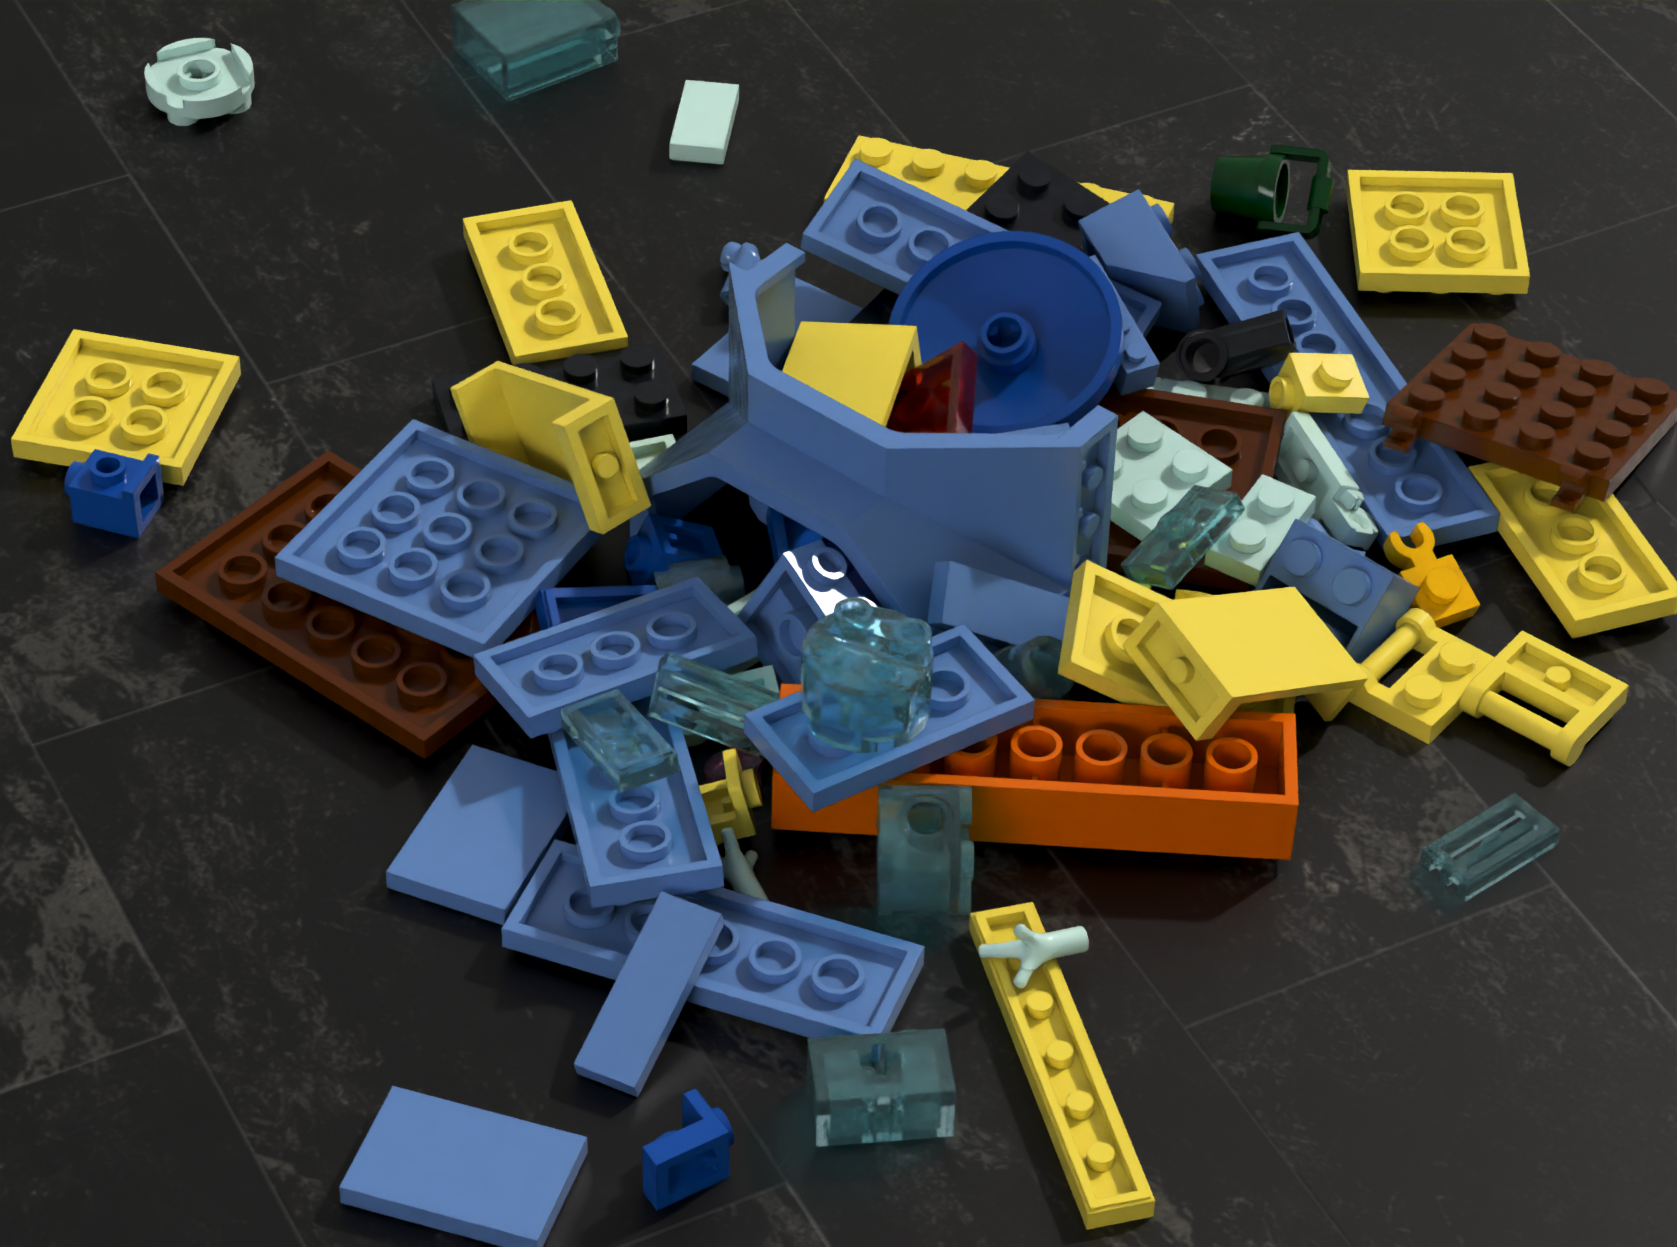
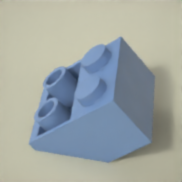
M1137 189L1078 220L1083 253L1088 257L1096 255L1110 279L1162 303L1159 317L1153 326L1183 333L1201 329L1199 306L1204 304V299L1196 284V280L1201 278L1199 267L1190 251L1186 247L1178 251L1169 237L1173 234V229L1167 215L1159 204L1150 207L1140 189Z
M1295 518L1254 591L1295 586L1353 660L1361 664L1396 631L1395 625L1397 620L1408 611L1420 588L1324 532Z

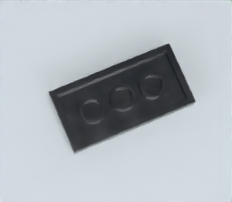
M659 342L631 345L626 348L591 354H576L566 358L530 364L521 363L514 365L614 398L629 442L668 434L687 433V413ZM461 373L455 376L432 379L433 399L444 432L469 441L450 387L475 373Z

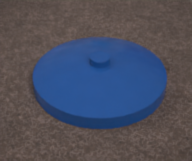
M1001 231L987 233L963 240L944 249L921 266L904 286L895 302L888 324L917 326L923 375L918 388L900 387L899 392L912 412L926 425L939 433L997 434L1067 422L1072 427L1093 410L1108 392L1116 378L1124 351L1122 314L1114 288L1105 273L1090 257L1076 247L1054 237L1034 232Z

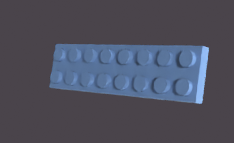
M1299 232L1196 254L1195 261L1201 273L1199 280L1229 324L1284 309L1293 330L1297 353L1353 355L1369 395V400L1362 413H1308L1359 486L1358 491L1362 492L1364 497L1360 508L1368 512L1379 530V534L1375 539L1382 550L1388 535L1394 531H1397L1401 541L1406 546L1416 548L1410 538V534L1416 524L1424 522L1432 530L1435 538L1434 547L1497 532L1500 513L1454 449L1422 438L1414 444L1408 454L1383 447L1384 440L1393 429L1382 425L1386 404L1407 383ZM1284 363L1261 369L1270 384L1273 378L1278 376Z

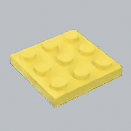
M1347 170L1345 188L1358 291H1376L1380 293L1393 291L1432 292L1436 294L1455 292L1488 293L1491 295L1528 293L1530 272L1513 173Z
M73 329L11 438L13 457L70 466L74 461L85 463L94 449L142 461L150 453L160 457L162 482L183 486L241 375L240 358L234 355Z

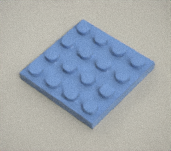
M412 419L275 556L276 576L473 658V654L502 645L535 609L537 594L540 588H554L598 541L602 534L589 529L573 482Z

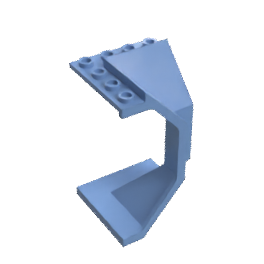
M785 243L765 259L756 262L748 271L729 262V402L639 469L651 506L629 519L630 538L633 535H637L648 513L681 520L728 483L838 546L910 645L947 631L927 624L935 562L954 561L1065 597H1070L1073 572L1083 562L1088 560L1106 569L1118 415L1098 405L1071 428L1057 434L901 433L892 431L782 372L795 338V270L805 262V252ZM980 640L1014 678L1018 677L1039 658Z

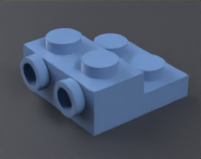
M822 539L783 553L737 615L757 636V658L763 667L773 664L779 691L781 683L816 685L872 662L890 641L880 626L882 616L879 608L872 601L860 597L845 574L847 563L844 557L837 550L826 547Z

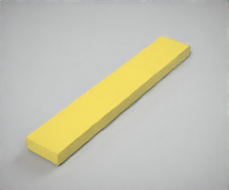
M1033 902L969 914V931L977 952L982 944L1020 940L1014 934V928L1018 924H1023L1036 933H1046ZM980 957L1086 1230L1154 1217V1196L1057 959L1054 958L1043 963L1032 973L1026 986L1018 988L1014 985L1013 980L1021 965L1019 959Z

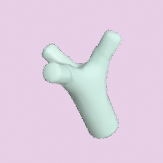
M732 827L722 829L721 834L724 842L725 857L720 856L723 865L724 879L736 892L769 901L753 871V866L758 858L757 853L749 850L743 855L736 840L734 829Z
M1018 924L1014 928V934L1020 940L982 944L978 948V954L981 958L1019 959L1021 965L1013 983L1018 988H1024L1032 973L1043 963L1054 958L1086 952L1089 948V939L1086 930L1082 926L1047 933H1036L1025 925Z

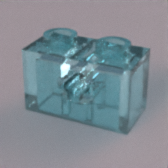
M945 1028L808 1038L807 1089L816 1147L953 1136L956 1090Z

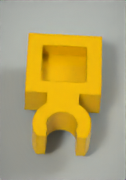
M1424 522L1417 523L1411 532L1410 538L1416 548L1406 546L1401 541L1397 531L1391 532L1383 544L1386 558L1394 566L1404 570L1398 576L1420 588L1409 609L1419 608L1424 610L1433 618L1438 628L1474 616L1480 607L1477 597L1452 554L1439 559L1436 558L1432 551L1435 545V538L1428 525Z

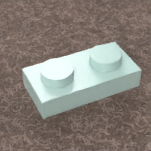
M1262 474L1206 547L1204 565L1257 587L1295 518L1307 523L1313 516L1316 496Z

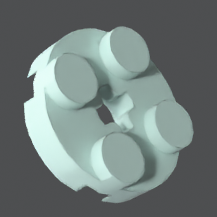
M191 38L177 41L164 46L156 52L157 62L151 67L147 63L145 67L147 96L156 108L167 113L168 121L172 124L189 126L196 123L199 119L217 117L227 113L239 114L248 110L252 104L251 93L255 87L253 63L251 57L244 49L232 43L231 51L216 48L215 39Z

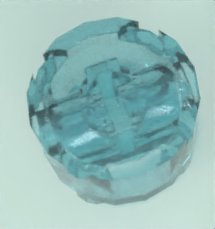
M848 597L838 601L834 606V612L824 615L808 629L801 648L800 705L802 713L804 711L807 715L808 728L817 738L835 748L858 753L877 752L878 742H888L894 739V748L909 743L924 730L931 713L934 660L932 631L927 622L918 618H909L896 610L872 606L863 598Z
M878 785L876 828H878L876 845L878 916H958L971 913V881L974 880V841L969 840V824H972V786Z

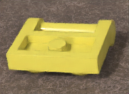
M1411 608L1397 620L1395 625L1396 631L1361 664L1357 663L1368 677V680L1349 702L1417 739L1430 744L1463 712L1459 708V703L1465 688L1494 656L1436 627L1433 618L1424 610ZM1412 649L1424 654L1390 688L1378 683Z
M1521 631L1470 681L1461 696L1459 708L1475 718L1485 715L1551 750V758L1566 766H1571L1581 755L1585 744L1626 703L1629 685ZM1503 690L1567 724L1562 728L1504 698L1498 693Z

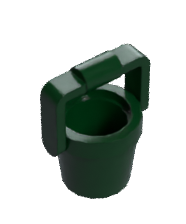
M1272 145L1267 156H1220L1215 163L1210 190L1211 208L1215 212L1258 221L1255 231L1263 235L1283 236L1299 232L1303 239H1313L1320 232L1323 215L1329 212L1334 180L1330 178L1332 163L1324 150L1286 145ZM1289 160L1318 163L1316 176L1312 177L1307 211H1309L1307 225L1282 223L1290 188Z

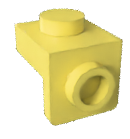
M1289 353L1278 376L1273 378L1269 388L1271 408L1287 410L1286 421L1292 411L1361 414L1369 400L1366 387L1355 359L1351 354Z
M736 748L723 751L726 779L699 786L717 846L724 843L721 830L726 827L734 829L736 840L756 835L752 808L763 806L754 768L742 770Z

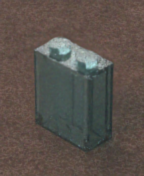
M464 0L451 5L454 50L508 102L618 60L617 37L620 36L621 32L620 23L615 12L599 0Z

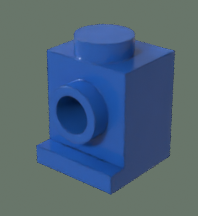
M94 449L85 463L79 461L72 462L65 476L64 491L70 497L73 523L139 539L165 501L160 457L148 453L142 461Z

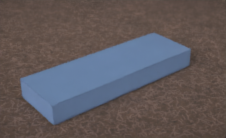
M954 561L935 562L927 624L945 630L965 624L979 640L1059 663L1069 597Z
M661 891L573 1064L577 1074L633 1096H639L725 924L721 913Z

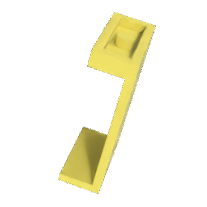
M801 321L782 372L886 427L899 388H918L923 375L917 326Z
M496 361L450 387L469 442L573 482L590 530L603 535L651 506L614 398L500 361Z
M1295 586L1158 601L1122 645L1196 741L1212 739L1235 710L1244 703L1304 695L1325 722L1332 721L1368 680L1366 674Z

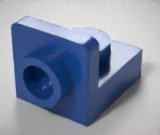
M648 513L637 535H633L628 540L623 557L624 567L629 573L633 586L657 585L663 573L671 574L682 580L698 576L702 581L717 584L727 567L712 526Z
M692 1089L682 1094V1129L668 1131L659 1136L655 1141L642 1146L643 1193L657 1211L730 1177V1146L734 1144V1133L731 1124L719 1107L711 1109L697 1089Z

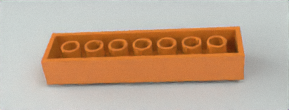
M781 683L780 699L813 685ZM1034 698V719L815 812L808 808L773 767L771 829L1291 860L1299 806L1296 714L1235 710L1212 739L1196 741L1169 706Z

